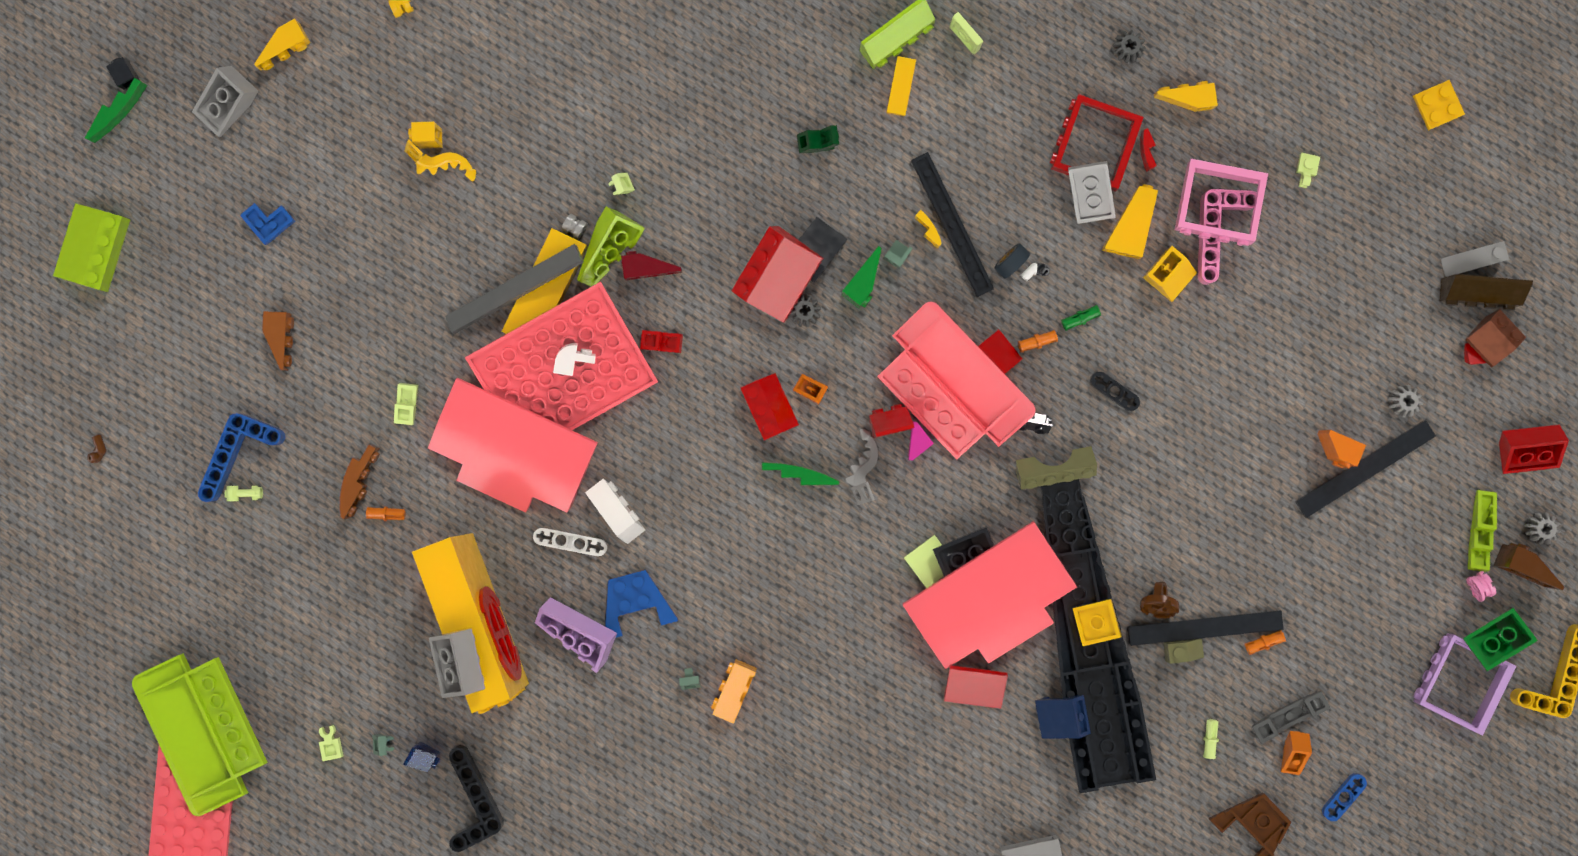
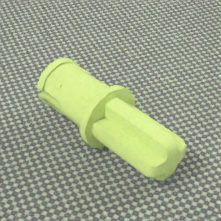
M1214 719L1207 720L1206 735L1203 737V740H1205L1203 757L1207 759L1216 758V745L1219 742L1217 738L1219 722Z

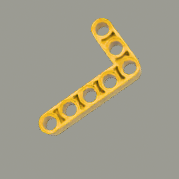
M1573 624L1567 629L1550 696L1517 688L1510 694L1513 704L1560 718H1567L1571 715L1578 691V624ZM1575 648L1576 654L1572 656V650ZM1571 667V673L1568 675L1567 669ZM1566 685V692L1563 694L1562 688ZM1524 694V700L1520 702V696ZM1542 699L1543 704L1539 707L1538 702ZM1561 704V711L1558 712L1557 707Z

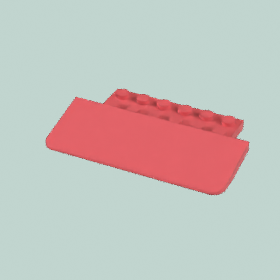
M925 303L892 335L905 350L877 377L956 459L964 454L985 433L999 447L1034 416L1036 412L1034 404L937 303Z

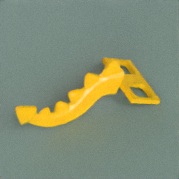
M410 140L407 141L404 151L416 162L417 174H421L428 169L432 175H435L438 167L446 171L448 163H450L452 168H456L460 164V170L466 169L465 176L472 182L475 181L476 170L472 169L468 160L463 156L452 152L442 153L433 157L427 154L422 156L423 153Z

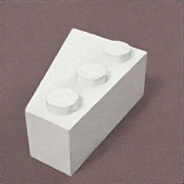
M602 479L585 493L615 535L629 544L643 533L645 529L638 521L639 517L633 510L630 511L627 507L629 504L622 495L619 497L616 493L618 489L612 481L608 483L605 479Z

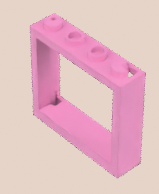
M1190 159L1186 167L1175 230L1180 231L1179 233L1184 235L1197 234L1202 239L1218 238V241L1223 243L1233 241L1237 242L1239 246L1253 244L1256 241L1268 173ZM1194 172L1258 184L1249 234L1185 222Z

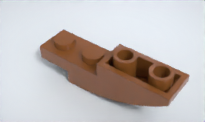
M369 444L361 459L353 457L348 465L340 493V517L343 519H349V517L355 515L358 509L356 507L358 501H362L367 494V490H365L367 485L362 483L361 480H365L370 473V470H368L371 463L374 464L380 455L377 453L380 448L375 445Z

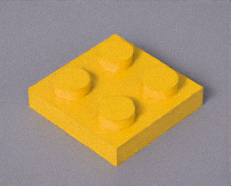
M1450 80L1413 96L1428 131L1465 115Z
M1112 599L1073 608L1082 646L1122 637Z

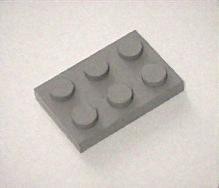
M1103 161L1068 167L1077 224L1116 218L1108 162Z

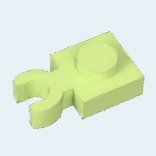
M334 725L329 726V734L325 732L324 727L319 729L320 736L324 738V741L319 742L322 761L343 757L340 737L334 738L336 732Z

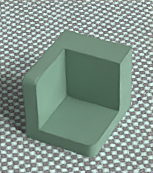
M896 240L883 259L900 269L913 248L910 246L908 248Z

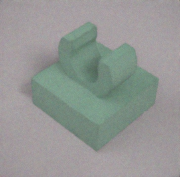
M692 668L684 669L685 678H679L681 689L701 688L699 676L693 675Z
M382 734L372 735L373 754L383 756L387 755V751L394 750V747H387L386 745L387 741L394 740V737Z

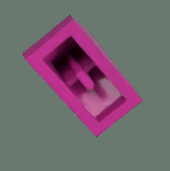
M913 422L915 428L911 429L908 460L911 461L934 444L917 422Z

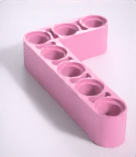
M1211 189L1202 195L1200 201V225L1221 229V211H1248L1253 209L1257 192ZM1208 195H1212L1214 197V204L1208 202ZM1227 196H1231L1234 199L1233 204L1227 202ZM1247 196L1253 200L1252 205L1246 203ZM1207 214L1213 215V223L1207 220ZM1199 238L1198 280L1200 283L1208 285L1215 282L1219 277L1220 242L1218 238H1213L1212 242ZM1206 252L1212 254V261H1208L1205 258ZM1205 271H1209L1212 274L1211 280L1205 278Z

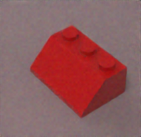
M776 373L740 388L764 441L799 425Z
M1560 424L1502 431L1499 440L1502 473L1509 474L1560 468L1569 442Z

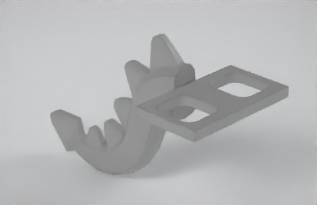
M860 429L859 432L862 440H867L865 447L870 449L863 453L867 459L860 457L858 459L859 466L851 465L850 469L853 475L845 479L846 483L853 486L851 489L857 505L875 500L865 477L877 463L878 448L876 442L871 437V432L865 429ZM864 486L867 488L870 498L866 496ZM856 489L858 490V492H859V494H860L861 501H859L858 498H857V496H856V493H855V490H856Z

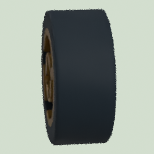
M1018 243L997 262L994 269L1006 279L1026 262L1030 253L1021 243Z

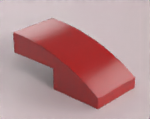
M1148 128L1144 129L1140 136V152L1146 172L1157 166L1150 152V149L1154 148L1156 144Z
M642 330L640 349L681 353L683 334Z

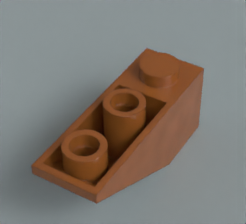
M263 311L262 331L280 370L288 371L286 367H291L292 356L285 355V348H292L293 337L286 336V333H290L291 329H293L294 318L287 312Z

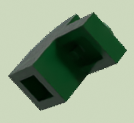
M830 125L821 130H806L797 134L799 153H815L835 149L834 146L839 145L837 125Z

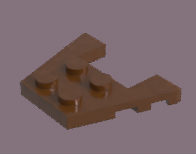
M1260 793L1209 818L1221 833L1234 821L1238 820L1262 846L1254 856H1274L1278 844L1281 843L1291 824V821L1264 793Z

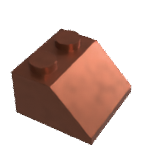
M1499 309L1482 319L1465 340L1492 368L1516 350L1526 336Z

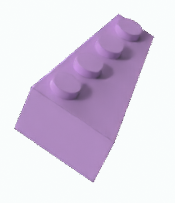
M551 597L539 609L535 624L551 637L562 641L563 646L567 650L571 649L578 654V659L583 663L585 661L592 666L591 669L596 673L606 663L617 635L616 632Z

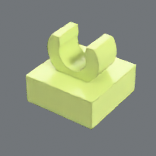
M618 173L611 177L612 181L609 182V186L615 185L616 187L613 195L627 194L635 190L628 173Z

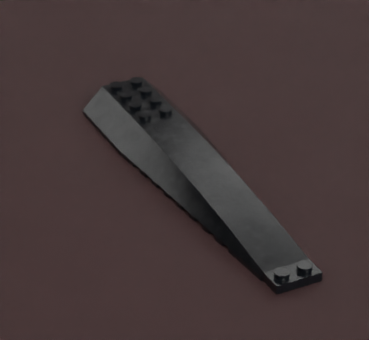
M1076 479L1071 482L1040 486L1043 498L1042 506L1046 540L1077 586V588L1053 602L1062 698L1084 695L1091 734L1081 738H1069L1079 794L1098 791V788L1130 782L1138 784L1155 781L1156 774L1142 702L1132 672L1131 662L1128 658L1120 623L1118 622L1121 638L1082 646L1073 608L1112 599L1085 497L1081 492L1080 481Z

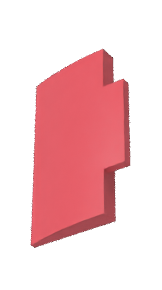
M456 378L428 449L463 464L456 481L525 513L528 511L533 497L564 512H568L572 507L598 442L460 378Z
M1033 521L903 603V607L945 669L979 649L989 664L1052 625L1054 622L1045 607L1074 590L1077 586Z

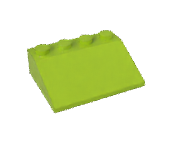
M75 203L53 276L108 292L130 219Z

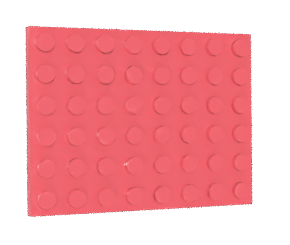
M601 281L465 357L484 390L570 430H574L658 382ZM578 343L577 351L589 349L592 350V353L596 354L595 364L575 361L573 376L553 373L556 355L567 344Z

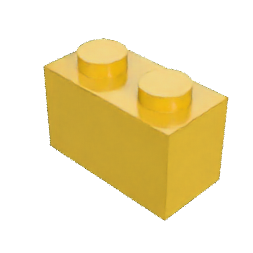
M434 121L411 122L408 135L409 139L420 149L443 148L442 128Z

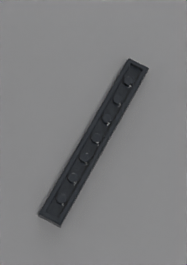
M927 152L912 159L911 163L976 297L994 290L929 153Z
M1423 420L1361 459L1357 467L1347 468L1295 502L1304 517L1308 518L1430 441L1436 435L1428 422Z
M1282 610L1128 626L1130 646L1284 630Z

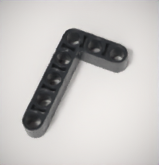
M458 745L453 748L449 753V760L480 821L453 835L449 841V846L454 852L464 851L495 835L504 825V819L468 748L464 745ZM455 751H461L463 759H458L455 756ZM464 768L471 769L472 776H466ZM473 785H478L481 788V793H475L472 789ZM481 803H488L490 810H483ZM490 820H496L498 827L493 828L490 825ZM473 829H479L481 831V836H475L473 834ZM456 838H462L464 845H458Z

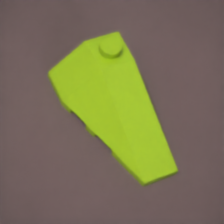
M606 206L596 223L577 280L589 286L598 283L609 272L608 265L614 260L619 262L621 260L620 253L627 246L632 249L636 245L645 228L624 214Z

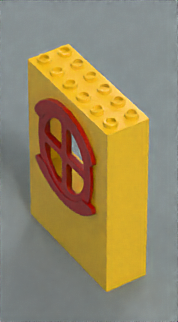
M474 534L450 537L413 551L414 560L442 634L472 628L476 651L480 658L479 664L484 677L485 689L465 695L471 713L478 711V714L489 711L495 705L501 707L508 704L522 691L526 690L525 687L529 682Z

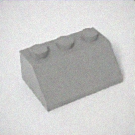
M472 628L429 637L442 698L464 696L485 689L484 677L479 664L480 658L476 651Z

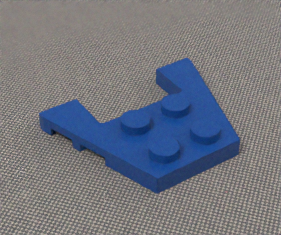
M646 570L608 580L605 627L617 633L615 638L623 636L618 616L655 606L661 625L676 622L678 618Z

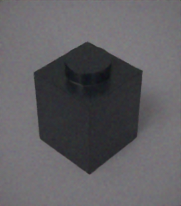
M123 57L112 60L111 64L106 66L117 87L123 90L130 87L134 78L140 80L130 61Z

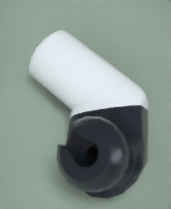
M1032 263L1020 276L1027 282L1033 275L1047 276L1050 273V268L1044 263Z

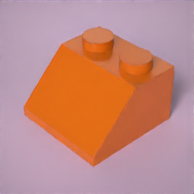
M1332 430L1318 431V437L1327 459L1333 461V466L1341 469L1358 466L1366 447L1365 444Z

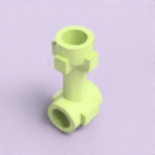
M226 486L225 498H227V501H239V497H252V500H258L263 497V489L258 486H252V489Z

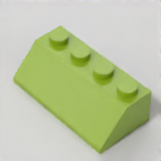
M915 1L861 41L860 52L873 69L877 66L878 68L883 67L888 62L887 59L890 56L896 57L903 51L902 47L906 44H909V46L914 44L919 39L917 36L921 33L927 34L934 28L935 17L927 1Z

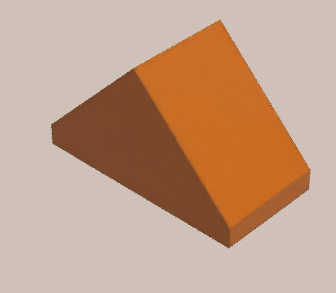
M802 374L793 391L819 405L828 386Z

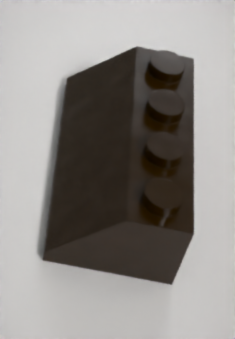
M1454 274L1441 278L1439 301L1446 302L1445 305L1457 306L1458 303H1465V307H1477V304L1484 305L1486 309H1496V306H1503V310H1515V307L1524 305L1533 285V280Z

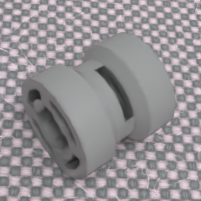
M569 214L561 229L566 233L571 231L573 237L580 239L588 223L583 220L579 221L575 215Z

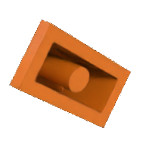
M1289 732L1284 745L1282 773L1301 774L1312 754L1310 735L1308 733Z

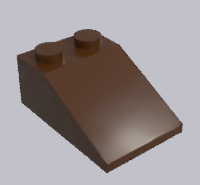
M1509 543V545L1502 544L1494 566L1545 588L1564 590L1563 584L1538 555L1529 551L1530 547L1520 543L1518 545L1514 543Z

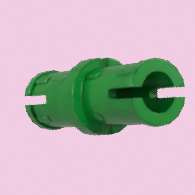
M1097 305L1084 311L1079 310L1076 314L1062 319V325L1065 331L1078 325L1083 326L1089 320L1100 317L1101 312Z

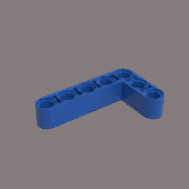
M232 414L227 420L198 490L200 500L214 502L220 498L245 436L268 445H281L286 437L284 431L245 414ZM239 417L242 419V425L240 427H238L236 424V421ZM258 424L260 432L255 434L254 427ZM273 432L278 434V439L275 442L271 438ZM231 435L235 437V442L233 445L229 443V438ZM224 453H226L228 456V459L225 463L222 461L221 458ZM216 471H219L220 473L219 480H216L214 478V473ZM209 488L213 491V495L211 498L207 496V490Z

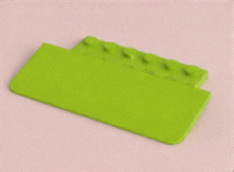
M183 653L136 675L132 680V687L190 812L195 816H202L248 794L241 775L268 762L220 658L212 659L191 670Z

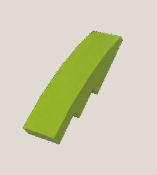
M1476 491L1468 548V570L1490 571V552L1493 551L1494 531L1497 530L1496 492Z

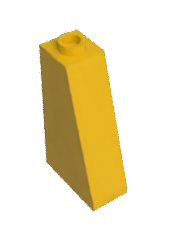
M1146 184L1136 188L1106 240L1102 251L1135 259L1143 257L1158 190Z

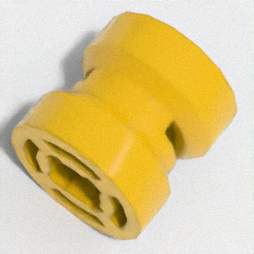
M388 0L395 18L402 16L405 12L411 13L414 11L409 3L411 2L410 0Z

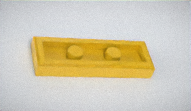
M897 57L887 113L905 117L916 59Z

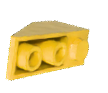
M293 19L278 27L254 65L260 70H269L274 66L271 58L278 56L280 61H285L291 57L287 49L290 48L294 52L305 50L307 44L311 42L300 23Z
M1208 81L1198 82L1195 86L1182 84L1178 85L1175 89L1162 87L1154 94L1156 99L1194 112L1211 110L1218 106L1215 83L1208 84Z

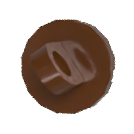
M1164 581L1156 582L1154 595L1145 596L1140 601V610L1146 615L1149 613L1153 614L1155 618H1171L1175 616V613H1179V602L1168 596L1167 585Z

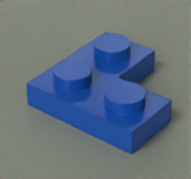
M256 203L240 215L264 245H268L295 222L294 218L282 205L268 217Z

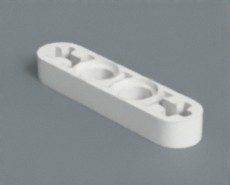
M539 528L533 534L534 542L542 546L593 556L604 555L607 551L606 542L599 538L548 528ZM544 531V535L551 536V532L554 533L552 544H549V539H543V542H540L537 534H541ZM558 535L566 537V543L563 546L556 543ZM581 538L585 541L583 549L575 547L576 539ZM588 540H592V545H597L600 542L604 549L600 550L599 553L596 552L595 548H590V552L586 551L589 546Z

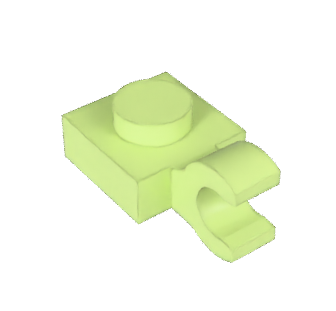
M1306 153L1300 154L1296 173H1301L1299 187L1307 188V186H1310L1311 176L1315 177L1317 175L1320 161L1319 156Z

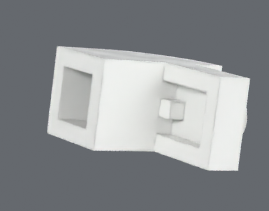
M578 343L567 344L556 355L553 373L573 376L575 361L595 364L596 354L592 353V350L589 349L577 351Z

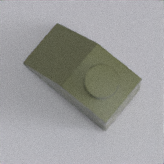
M1202 638L1163 642L1165 661L1170 664L1190 662L1204 658Z

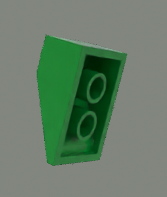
M880 246L876 248L841 293L845 299L858 309L861 306L865 308L872 299L871 293L882 249Z
M1514 608L1463 638L1487 672L1538 641Z

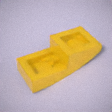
M920 210L915 215V219L928 230L924 237L938 249L942 244L940 236L931 220Z

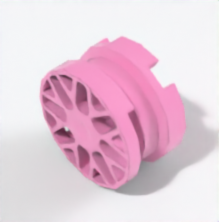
M1480 571L1476 576H1470L1466 579L1468 586H1471L1470 590H1472L1473 596L1480 602L1484 601L1486 597L1496 595L1495 586L1492 587L1491 584L1493 581L1487 574H1483L1484 571Z

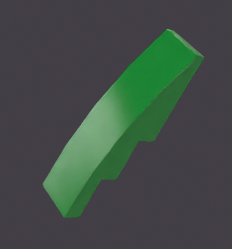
M134 78L126 94L118 91L110 108L105 105L101 106L85 139L96 143L126 117L148 85Z
M762 463V470H781V478H800L801 485H839L838 480L807 468L780 463Z

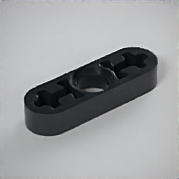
M1096 372L1090 377V384L1093 388L1125 410L1134 411L1139 407V397L1104 372ZM1102 376V381L1106 384L1108 383V381L1111 382V384L1107 386L1106 391L1103 390V388L1106 387L1103 384H1095V377ZM1112 386H1117L1120 389V394L1117 397H1113L1110 394ZM1124 391L1127 393L1125 395L1126 398H1134L1135 406L1128 407V402L1124 399L1121 402L1119 401L1124 395Z

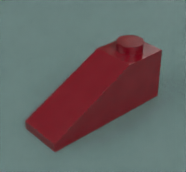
M637 251L625 252V255L621 256L623 274L626 281L682 273V268L641 253L637 254Z

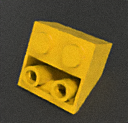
M1171 246L1165 250L1142 278L1169 301L1173 302L1197 272L1189 260Z

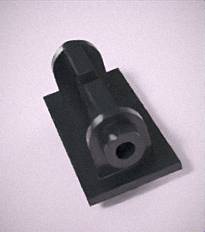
M1035 413L1034 419H1030L1019 430H1032L1037 434L1049 433L1052 428V418H1049V415Z

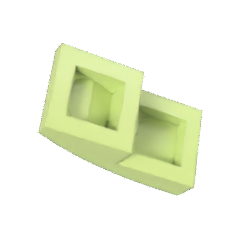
M398 384L394 423L414 425L418 385Z

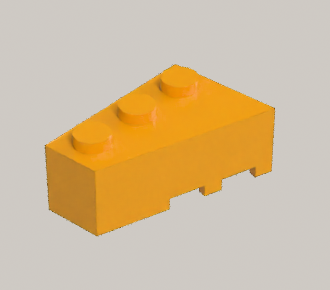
M735 659L734 663L730 662L726 671L729 676L726 681L722 680L719 687L721 695L719 699L715 697L711 706L714 709L712 715L734 724L751 681L755 676L756 667Z

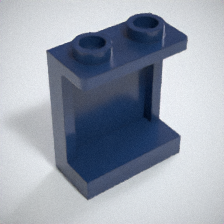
M1077 695L1071 698L1043 697L1035 700L1042 739L1081 738L1091 734L1084 695Z

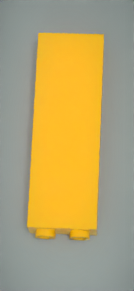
M551 228L533 267L573 244L577 245L583 259L588 246ZM579 265L517 299L501 332L507 334L561 304Z

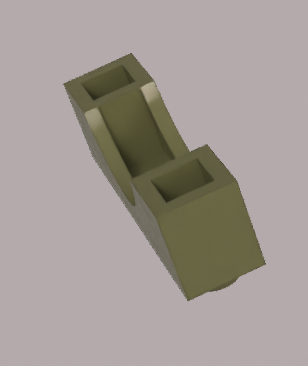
M1089 446L1073 449L1071 457L1065 463L1057 466L1045 465L1035 457L1016 460V474L1021 490L1033 489L1038 486H1049L1055 483L1071 482L1076 479L1097 476V462L1092 447Z

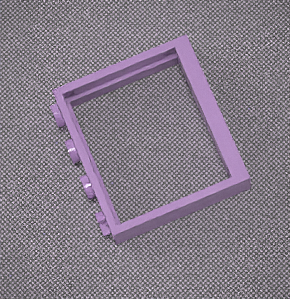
M1447 633L1439 642L1441 647L1438 653H1435L1431 658L1432 665L1430 669L1423 674V683L1414 693V702L1483 736L1516 666L1507 661L1499 664V669L1472 724L1426 702L1453 644L1455 643L1471 651L1463 639Z

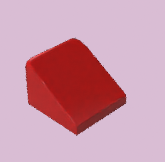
M1464 343V359L1466 363L1470 365L1486 363L1469 343Z

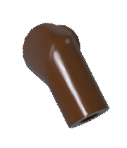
M101 435L92 437L95 449L87 456V460L90 463L100 462L106 453V447Z

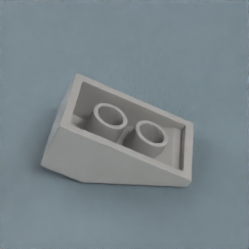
M234 67L216 68L192 113L218 137H221L251 105L258 90Z

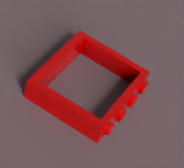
M1078 94L1076 99H1072L1068 109L1071 110L1070 116H1066L1062 128H1065L1063 135L1059 134L1056 146L1059 147L1057 153L1053 152L1051 156V170L1069 175L1068 167L1072 166L1061 163L1080 106L1083 104L1132 121L1112 180H1110L1112 191L1116 192L1120 187L1144 117Z

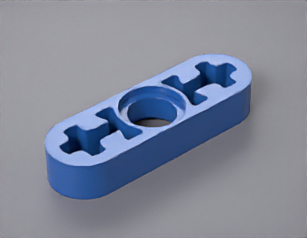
M1358 773L1351 774L1323 806V816L1330 821L1340 819L1366 788L1367 781L1365 777ZM1354 779H1360L1359 782L1361 785L1359 787L1356 785L1354 786ZM1348 786V787L1352 788V790H1354L1355 793L1353 794V793H1352L1350 790H1348L1346 787ZM1342 792L1349 794V799L1346 802H1341L1339 799ZM1336 800V802H1337L1338 804H1340L1341 806H1343V807H1342V808L1338 807V806L1334 803V801ZM1329 808H1331V809H1334V808H1335L1334 812H1335L1336 814H1335L1334 816H1333V815H1329V813H1330V812L1328 811Z

